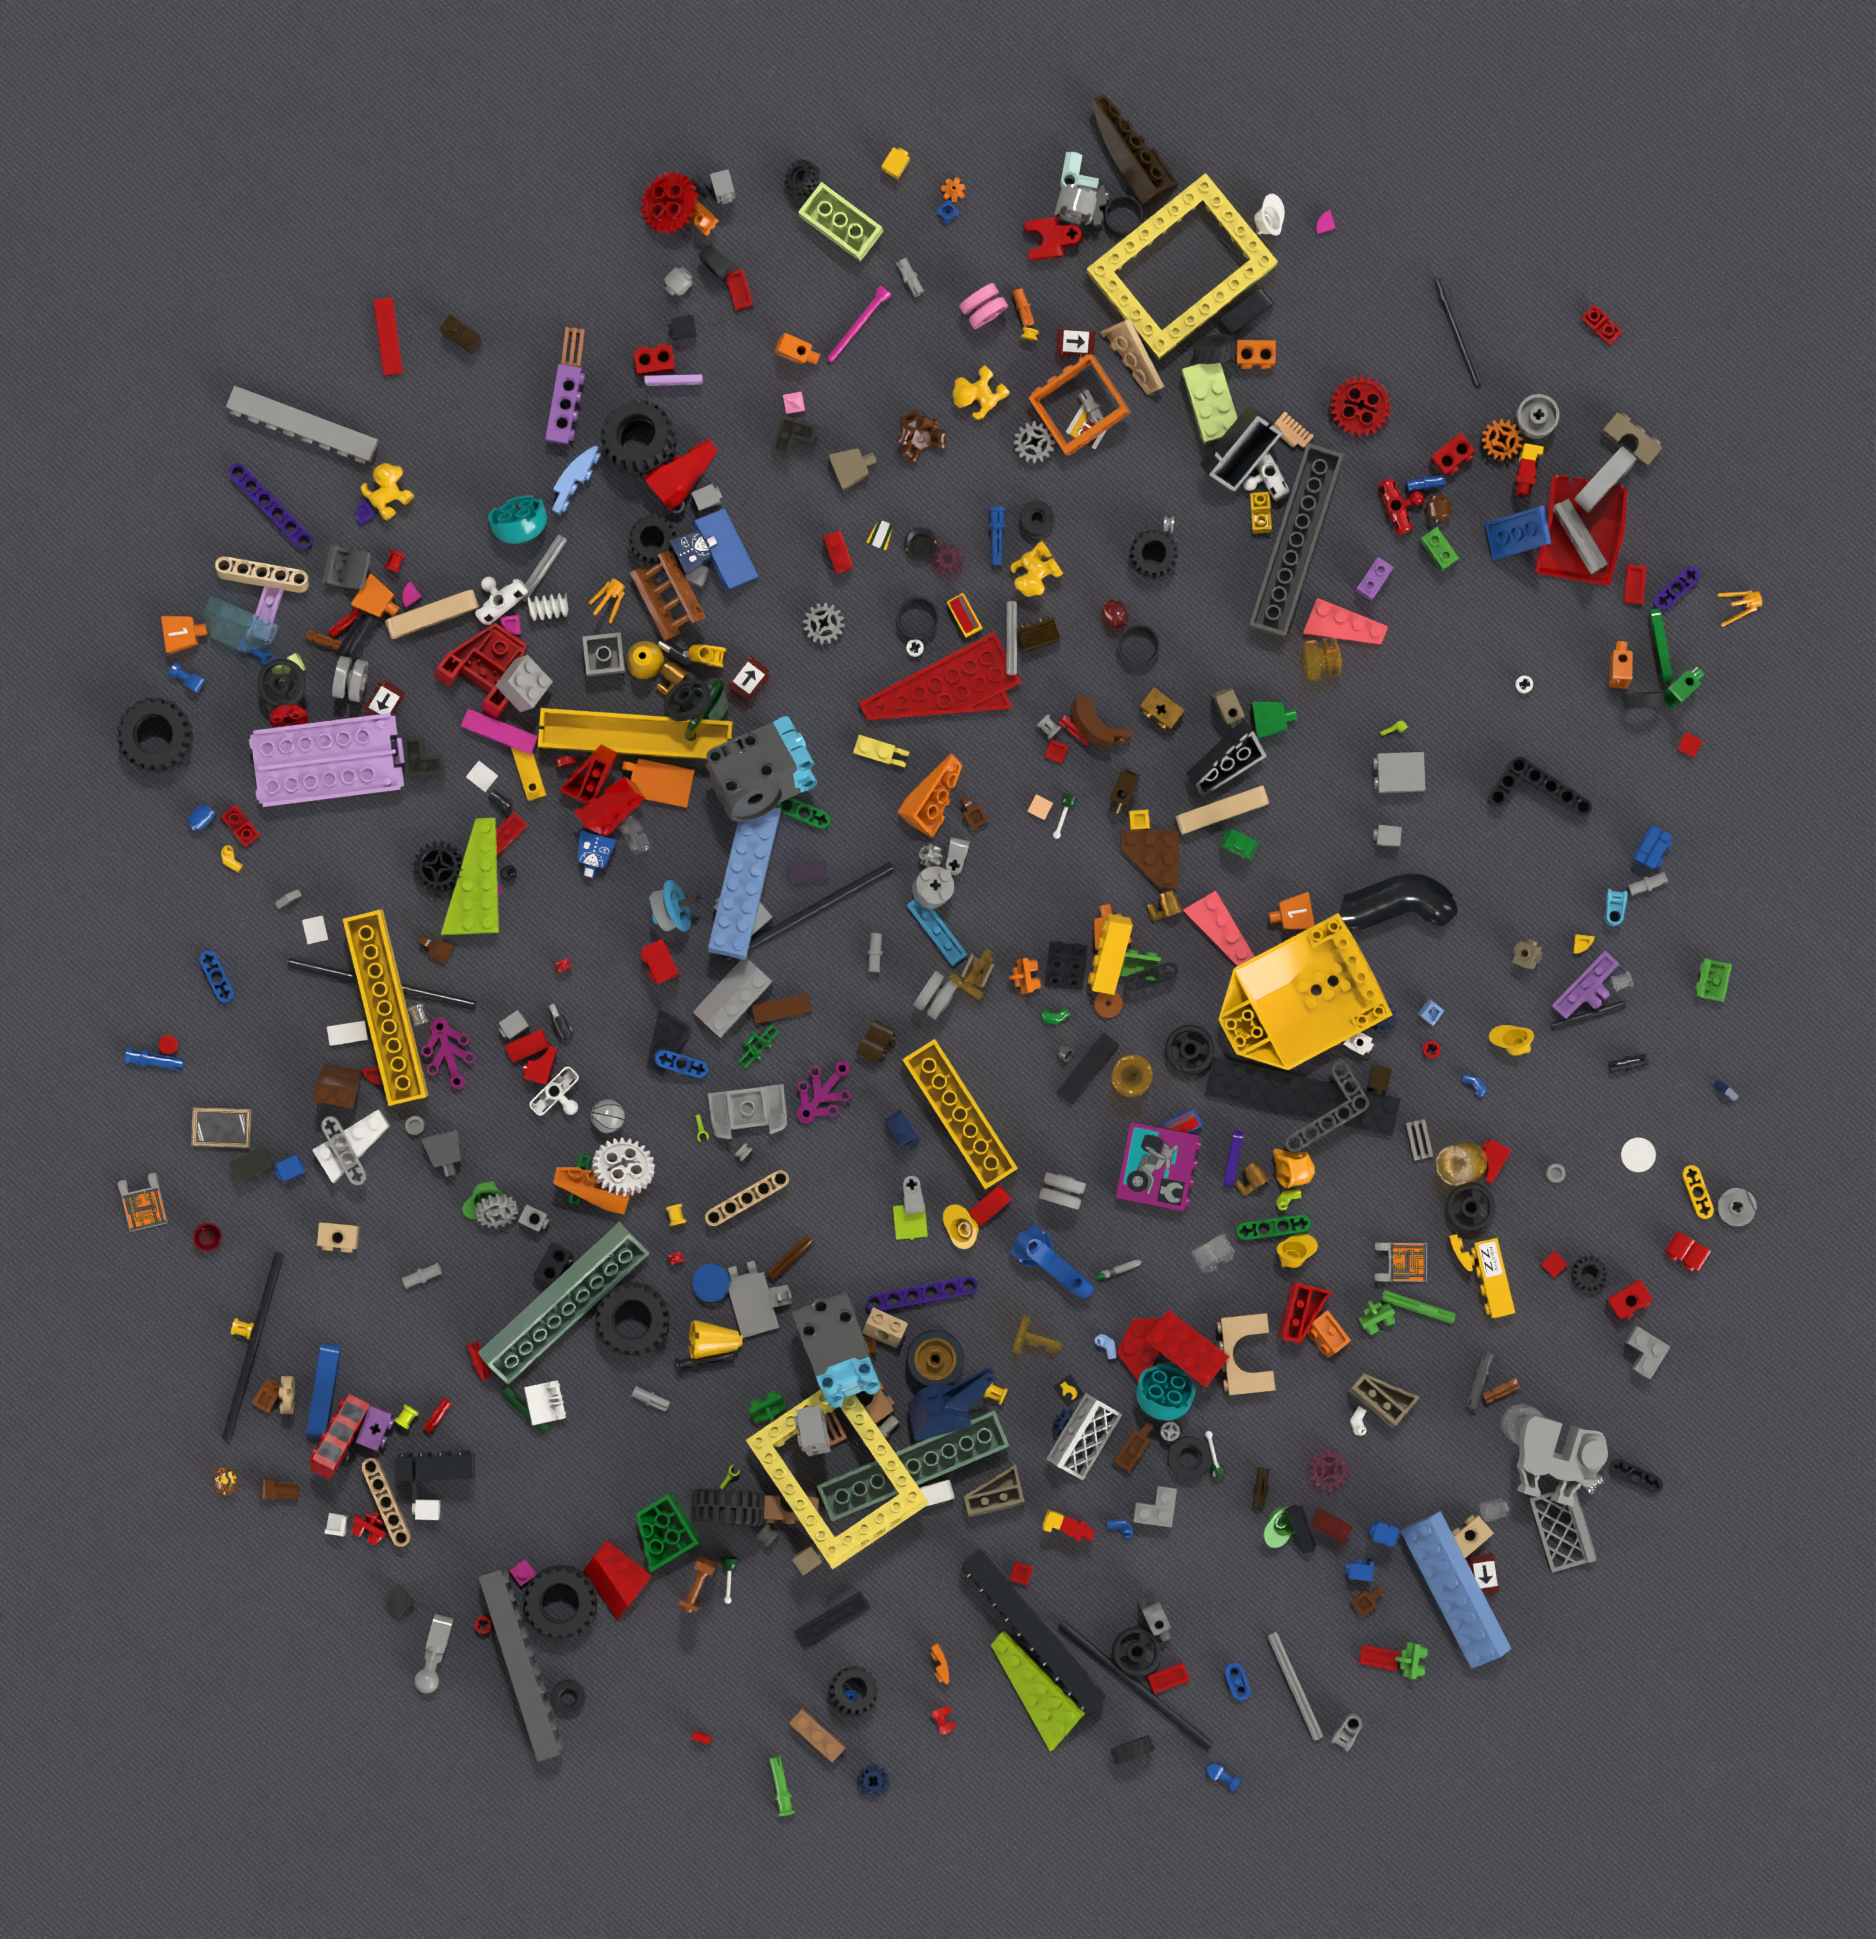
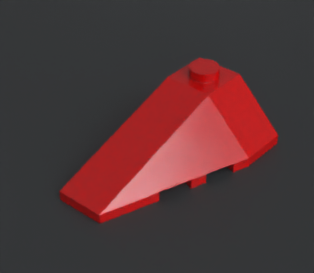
M707 439L689 449L686 455L674 457V461L667 465L661 464L648 474L644 480L660 501L671 511L686 498L718 450L711 440Z

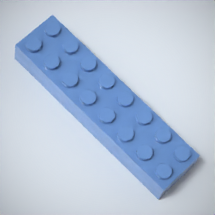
M774 808L767 814L754 820L738 821L708 952L746 960L781 809Z
M1441 1511L1413 1522L1402 1529L1401 1533L1471 1669L1500 1658L1511 1650Z

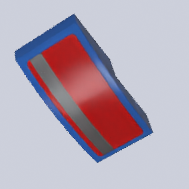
M1195 1108L1178 1114L1173 1119L1160 1123L1158 1128L1190 1133L1203 1124Z

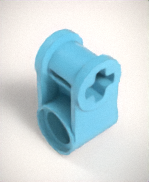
M1609 888L1607 889L1604 920L1609 926H1617L1623 921L1627 891L1617 892ZM1611 912L1618 914L1619 919L1617 922L1610 920L1609 915Z

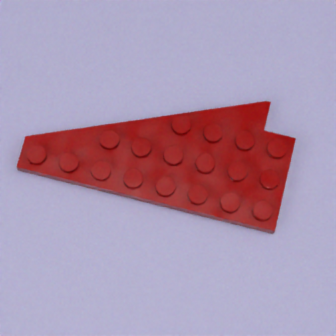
M995 632L859 702V705L867 720L1005 710L1013 708L1005 691L1020 684L1021 681L1017 674L1007 675V655Z

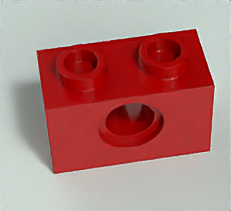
M1641 1279L1636 1280L1606 1299L1620 1320L1622 1318L1624 1320L1631 1318L1635 1315L1633 1313L1635 1310L1647 1308L1651 1305L1649 1301L1653 1300ZM1630 1295L1635 1298V1304L1631 1307L1626 1304V1298Z

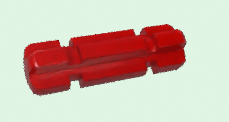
M355 608L351 611L350 615L347 614L336 623L337 625L330 627L328 631L332 637L338 636L340 631L343 632L354 624V621L361 613L360 610Z
M1063 716L1059 721V725L1063 728L1066 727L1067 731L1078 740L1080 738L1084 745H1089L1090 742L1079 733L1074 722L1072 723L1069 717Z
M443 1398L441 1400L440 1406L436 1407L429 1421L423 1426V1429L428 1433L433 1432L435 1425H438L446 1413V1409L448 1410L452 1403L448 1399Z

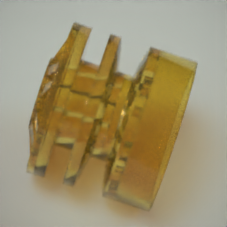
M1330 638V647H1328L1327 639H1323L1322 648L1318 647L1316 640L1303 642L1304 665L1308 681L1320 680L1324 670L1327 678H1331V669L1334 670L1335 678L1341 677L1342 656L1336 638Z
M1124 1056L1118 1060L1113 1068L1111 1076L1112 1085L1117 1093L1124 1097H1139L1147 1091L1152 1082V1067L1141 1056ZM1129 1073L1136 1075L1135 1082L1127 1080Z
M1463 1142L1445 1147L1437 1157L1436 1168L1438 1175L1444 1182L1457 1186L1479 1179L1486 1170L1487 1160L1480 1146L1473 1142Z

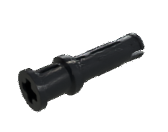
M732 1352L697 1359L686 1358L679 1360L675 1358V1363L679 1376L684 1372L693 1371L695 1373L700 1368L734 1363Z

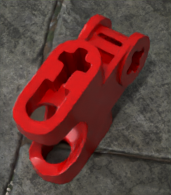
M1059 217L1030 220L1023 224V228L1027 233L1034 232L1043 237V243L1040 247L1028 251L1027 257L1030 261L1064 256L1063 247L1075 246L1081 241L1080 228L1074 224L1060 226ZM1070 231H1073L1074 234H1077L1074 236V239H1071L1070 236H1067L1070 235Z

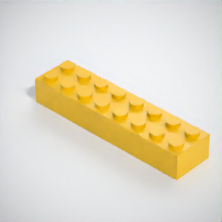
M935 1039L902 1059L985 1189L1018 1169Z

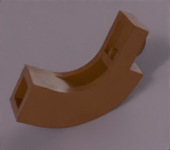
M1076 696L1071 703L1073 722L1079 733L1091 744L1109 749L1113 743L1125 745L1131 740L1132 730L1110 728L1100 722L1095 712V698Z

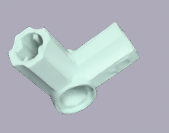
M1066 152L1060 181L1061 189L1067 188L1064 180L1070 178L1074 181L1073 185L1078 186V189L1084 191L1091 190L1097 193L1099 178L1079 175L1082 155L1076 152Z

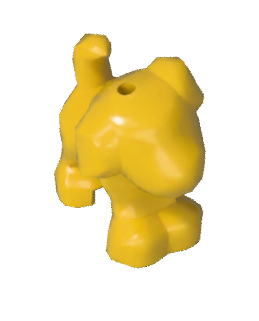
M985 365L978 372L980 380L973 384L963 377L957 378L952 394L954 404L959 408L972 404L975 399L979 402L981 406L980 411L972 414L977 420L984 418L998 401L1006 398L1010 393L1001 383L997 386L996 393L993 394L988 385L993 377V373Z
M383 463L378 465L373 472L375 482L381 487L371 492L368 490L367 483L361 485L360 490L370 500L372 505L378 508L382 518L388 521L396 512L393 508L386 507V504L393 500H398L406 505L415 496L409 490L400 491L396 484L403 474L402 468Z
M1043 541L1039 542L1032 551L1025 553L1020 560L1015 561L1010 566L1012 573H1015L1020 567L1027 569L1028 573L1016 578L1014 582L1016 589L1020 590L1026 597L1043 594L1045 588L1042 578L1048 574H1052L1054 577H1059L1063 574L1053 558L1046 562L1041 561L1042 557L1046 559L1052 556Z

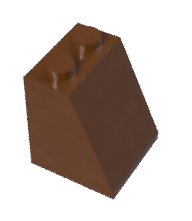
M324 1064L316 1081L312 1101L355 1109L362 1071Z

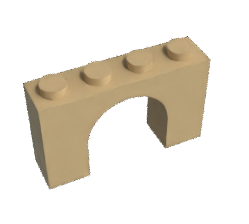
M1267 1313L1220 1318V1322H1217L1218 1334H1222L1223 1341L1219 1342V1347L1230 1355L1229 1359L1222 1366V1372H1226L1227 1380H1223L1224 1391H1228V1395L1275 1390L1274 1372L1272 1370L1252 1373L1245 1372L1238 1368L1233 1359V1349L1240 1338L1251 1334L1269 1333Z

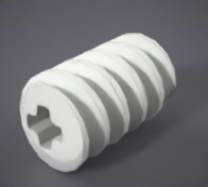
M558 593L557 599H554L553 595L550 594L549 600L543 595L541 601L535 596L534 602L528 597L530 616L534 621L537 620L538 615L541 620H544L545 614L551 619L553 613L556 618H559L560 612H562L564 617H567V594L565 593L563 599L560 593Z

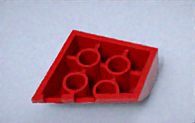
M608 1539L584 1569L617 1621L653 1575Z

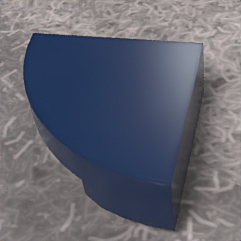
M1718 1079L1713 1084L1717 1090L1726 1094L1732 1101H1736L1739 1097L1729 1086Z

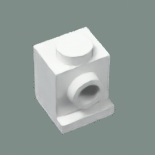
M1360 1032L1346 1039L1342 1045L1363 1056L1365 1052L1369 1054L1374 1044L1371 1043V1037ZM1357 1039L1363 1040L1362 1046L1356 1044Z

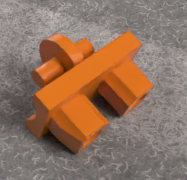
M699 202L694 205L697 211H692L691 213L694 218L689 217L688 219L708 236L710 230L715 228V224L719 220Z
M1028 958L1016 960L1017 967L1012 968L1013 976H1008V979L1014 980L1015 987L1020 986L1021 994L1031 993L1033 990L1041 988L1040 979H1031L1030 971L1038 970L1037 960H1028Z

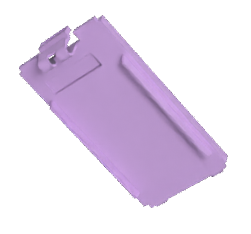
M391 713L254 730V735H250L249 744L253 752L257 783L256 798L259 800V804L263 803V807L401 790V786H404L402 767L394 768L395 764L405 763L402 738L390 739V736L398 735L396 718L391 716ZM393 748H398V756H394V754H397V750H393Z

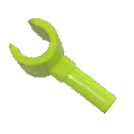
M1398 721L1395 725L1380 733L1384 736L1396 729L1399 733H1402L1408 726L1404 721Z
M700 1114L695 1115L699 1130L697 1139L701 1142L699 1135L705 1133L708 1140L709 1134L704 1130Z
M731 1465L728 1469L729 1474L720 1485V1488L724 1489L733 1477L738 1476L740 1469L737 1474H733L731 1468L734 1465Z

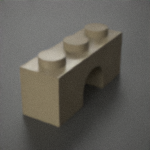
M1617 412L1601 433L1615 444L1624 436L1632 437L1636 442V450L1632 455L1637 458L1636 461L1646 468L1662 449L1661 443L1653 436L1651 438L1645 434L1646 431L1641 426L1633 425L1630 422L1631 419L1626 414Z
M813 1542L797 1553L792 1561L804 1576L821 1564L825 1557Z

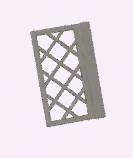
M1567 499L1554 505L1553 512L1590 573L1593 574L1608 565L1571 501Z
M1085 1393L1046 1459L1057 1467L1084 1480L1123 1414ZM1099 1406H1100V1407H1101V1413L1098 1414V1415H1095L1096 1411L1098 1410V1408H1099ZM1115 1414L1112 1420L1107 1423L1106 1416ZM1102 1418V1425L1096 1427L1095 1421ZM1091 1423V1430L1085 1432L1087 1426ZM1103 1430L1102 1437L1097 1439L1096 1433ZM1092 1435V1442L1086 1444L1085 1437ZM1081 1439V1446L1075 1449V1446ZM1093 1447V1452L1087 1456L1086 1449ZM1082 1451V1458L1076 1461L1075 1454ZM1069 1456H1071V1463L1065 1465ZM1083 1463V1469L1079 1474L1077 1473V1465Z
M1555 1491L1542 1494L1540 1498H1529L1552 1573L1597 1560L1577 1491L1573 1495L1574 1506H1568L1569 1510L1565 1509V1504L1561 1507L1552 1502L1553 1500L1547 1499ZM1543 1499L1549 1503L1545 1512L1537 1509L1535 1501ZM1551 1504L1561 1509L1557 1519L1546 1514ZM1563 1511L1571 1515L1572 1520L1569 1525L1558 1520ZM1544 1516L1555 1521L1550 1531L1542 1527L1541 1522ZM1556 1523L1567 1528L1562 1537L1552 1532ZM1569 1529L1577 1534V1540L1574 1544L1564 1539ZM1550 1535L1560 1539L1556 1549L1548 1546L1547 1540ZM1562 1541L1572 1546L1568 1556L1557 1551ZM1574 1548L1582 1551L1584 1559L1576 1561L1570 1558ZM1556 1553L1566 1558L1564 1564L1555 1567L1553 1563Z

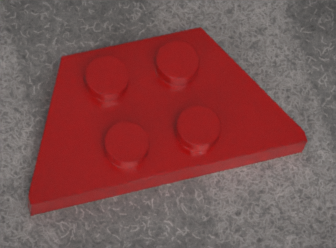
M1133 1318L1116 1351L1137 1381H1139L1141 1373L1146 1368L1149 1369L1153 1366L1160 1352L1145 1341V1339L1161 1318Z

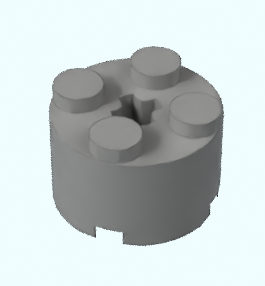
M1068 184L1067 188L1060 190L1055 215L1060 214L1059 218L1071 224L1080 225V221L1085 222V225L1090 224L1097 202L1096 192L1091 190L1084 191L1078 189L1076 185Z
M937 866L924 869L917 876L912 886L914 898L923 907L928 909L939 908L945 904L954 891V881L951 873Z

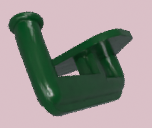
M717 680L713 685H708L711 691L710 701L705 710L688 723L685 732V738L688 741H693L696 738L695 730L703 717L719 721L727 712L729 704L722 680ZM696 688L694 693L697 697H701L703 690Z

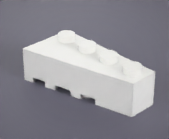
M377 1110L347 1128L344 1132L359 1158L390 1125L381 1110ZM336 1137L334 1144L337 1147H343L345 1140L342 1137ZM329 1141L313 1149L314 1154L332 1183H335L345 1171ZM345 1154L343 1161L346 1164H352L354 1157L351 1154Z

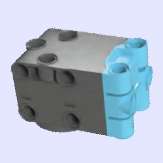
M788 716L781 717L774 722L710 749L706 755V767L710 773L712 787L732 821L757 819L774 809L779 802L808 791L817 784L810 770L814 762L806 749L801 733H797Z
M846 1291L826 1299L818 1298L812 1304L792 1311L826 1403L830 1407H840L845 1397L857 1394L863 1390L868 1394H875L879 1391L880 1382L870 1358L866 1341L860 1330L857 1316Z

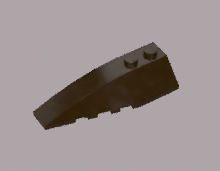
M1103 94L1091 100L1092 107L1104 141L1121 174L1141 204L1144 205L1154 201L1177 186L1178 182L1154 148L1150 149L1144 143L1146 139L1142 135L1138 136L1133 131V125L1129 121L1122 119L1120 116L1121 112L1106 95Z

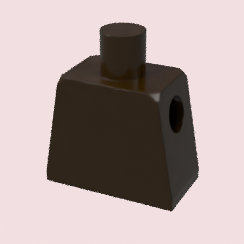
M1122 768L1110 796V799L1113 801L1109 810L1120 814L1123 804L1128 805L1140 775ZM1120 790L1126 792L1124 797L1118 794Z

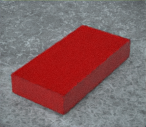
M740 269L729 272L726 275V280L735 311L754 306L744 270Z
M1627 564L1623 603L1643 605L1646 566Z
M1362 1644L1359 1664L1397 1671L1399 1661H1395L1396 1656L1400 1657L1401 1652Z
M1183 1662L1147 1675L1154 1694L1190 1681Z

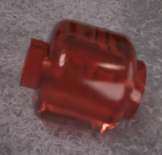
M1112 599L1104 603L1101 616L1108 627L1119 629L1127 624L1129 613L1121 601H1114Z

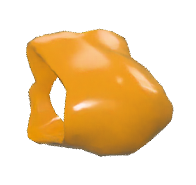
M1273 1150L1276 1163V1178L1280 1185L1284 1188H1290L1310 1183L1315 1174V1165L1307 1152Z

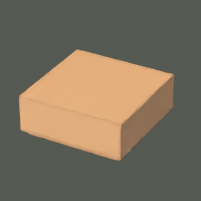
M1036 794L1027 812L1045 820L1053 803Z

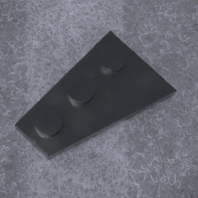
M659 1008L646 1067L663 1077L668 1069L660 1067L654 1062L655 1052L659 1049H665L677 1053L692 1027ZM665 1053L663 1056H659L661 1063L663 1060L672 1061V1059L665 1056Z

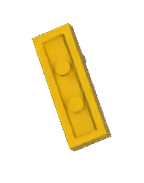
M511 747L528 801L547 796L533 752L532 755H529Z

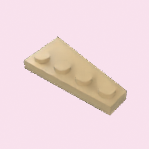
M1130 319L1100 332L1103 337L1109 339L1111 342L1110 347L1114 351L1117 350L1121 355L1123 364L1131 368L1133 377L1147 395L1164 387Z

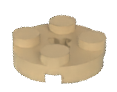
M293 1376L281 1377V1387L279 1388V1399H282L280 1414H293L295 1380Z

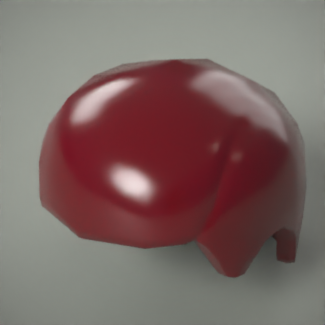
M204 1222L195 1228L192 1237L193 1243L196 1248L203 1252L213 1251L220 1245L222 1233L215 1224Z

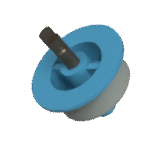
M668 880L664 883L663 890L654 891L649 896L653 911L652 919L664 931L668 932L675 927L683 932L687 931L691 925L689 905L697 903L703 897L699 893L690 898H685L680 887L674 881Z

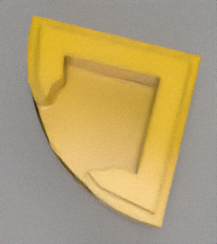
M1575 934L1573 954L1586 951L1592 945L1595 936Z

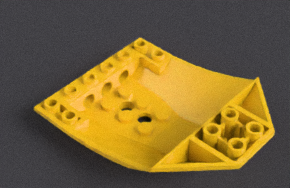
M1337 913L1235 967L1218 1020L1236 1054L1290 1070L1393 1014L1362 951L1340 914ZM1330 976L1338 978L1339 983L1337 986L1329 985L1328 979ZM1315 984L1322 988V992L1318 996L1311 993V987Z

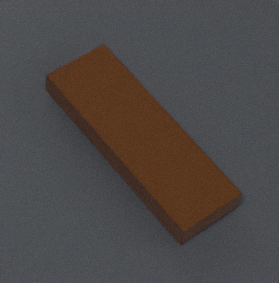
M808 993L751 1005L755 1024L812 1012Z

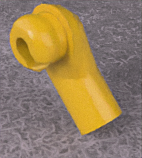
M230 845L224 846L221 850L223 864L239 872L243 864L234 859L233 848Z

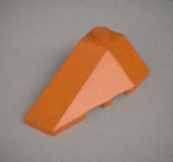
M950 754L907 796L898 810L899 815L908 824L931 838L934 837L943 823L945 806L949 805L951 800L948 797L951 789L956 786L963 766L954 755Z
M579 1167L556 1168L553 1184L604 1210L624 1215L629 1201V1192L626 1193L625 1197L622 1192H619L616 1196L615 1190L608 1193L609 1187L602 1189L603 1182L597 1183L598 1177H593L594 1170L592 1168L591 1170H581Z

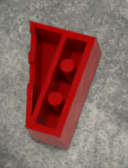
M625 777L605 789V794L596 800L594 797L590 799V804L581 810L579 807L574 810L585 827L607 837L645 799L637 785Z

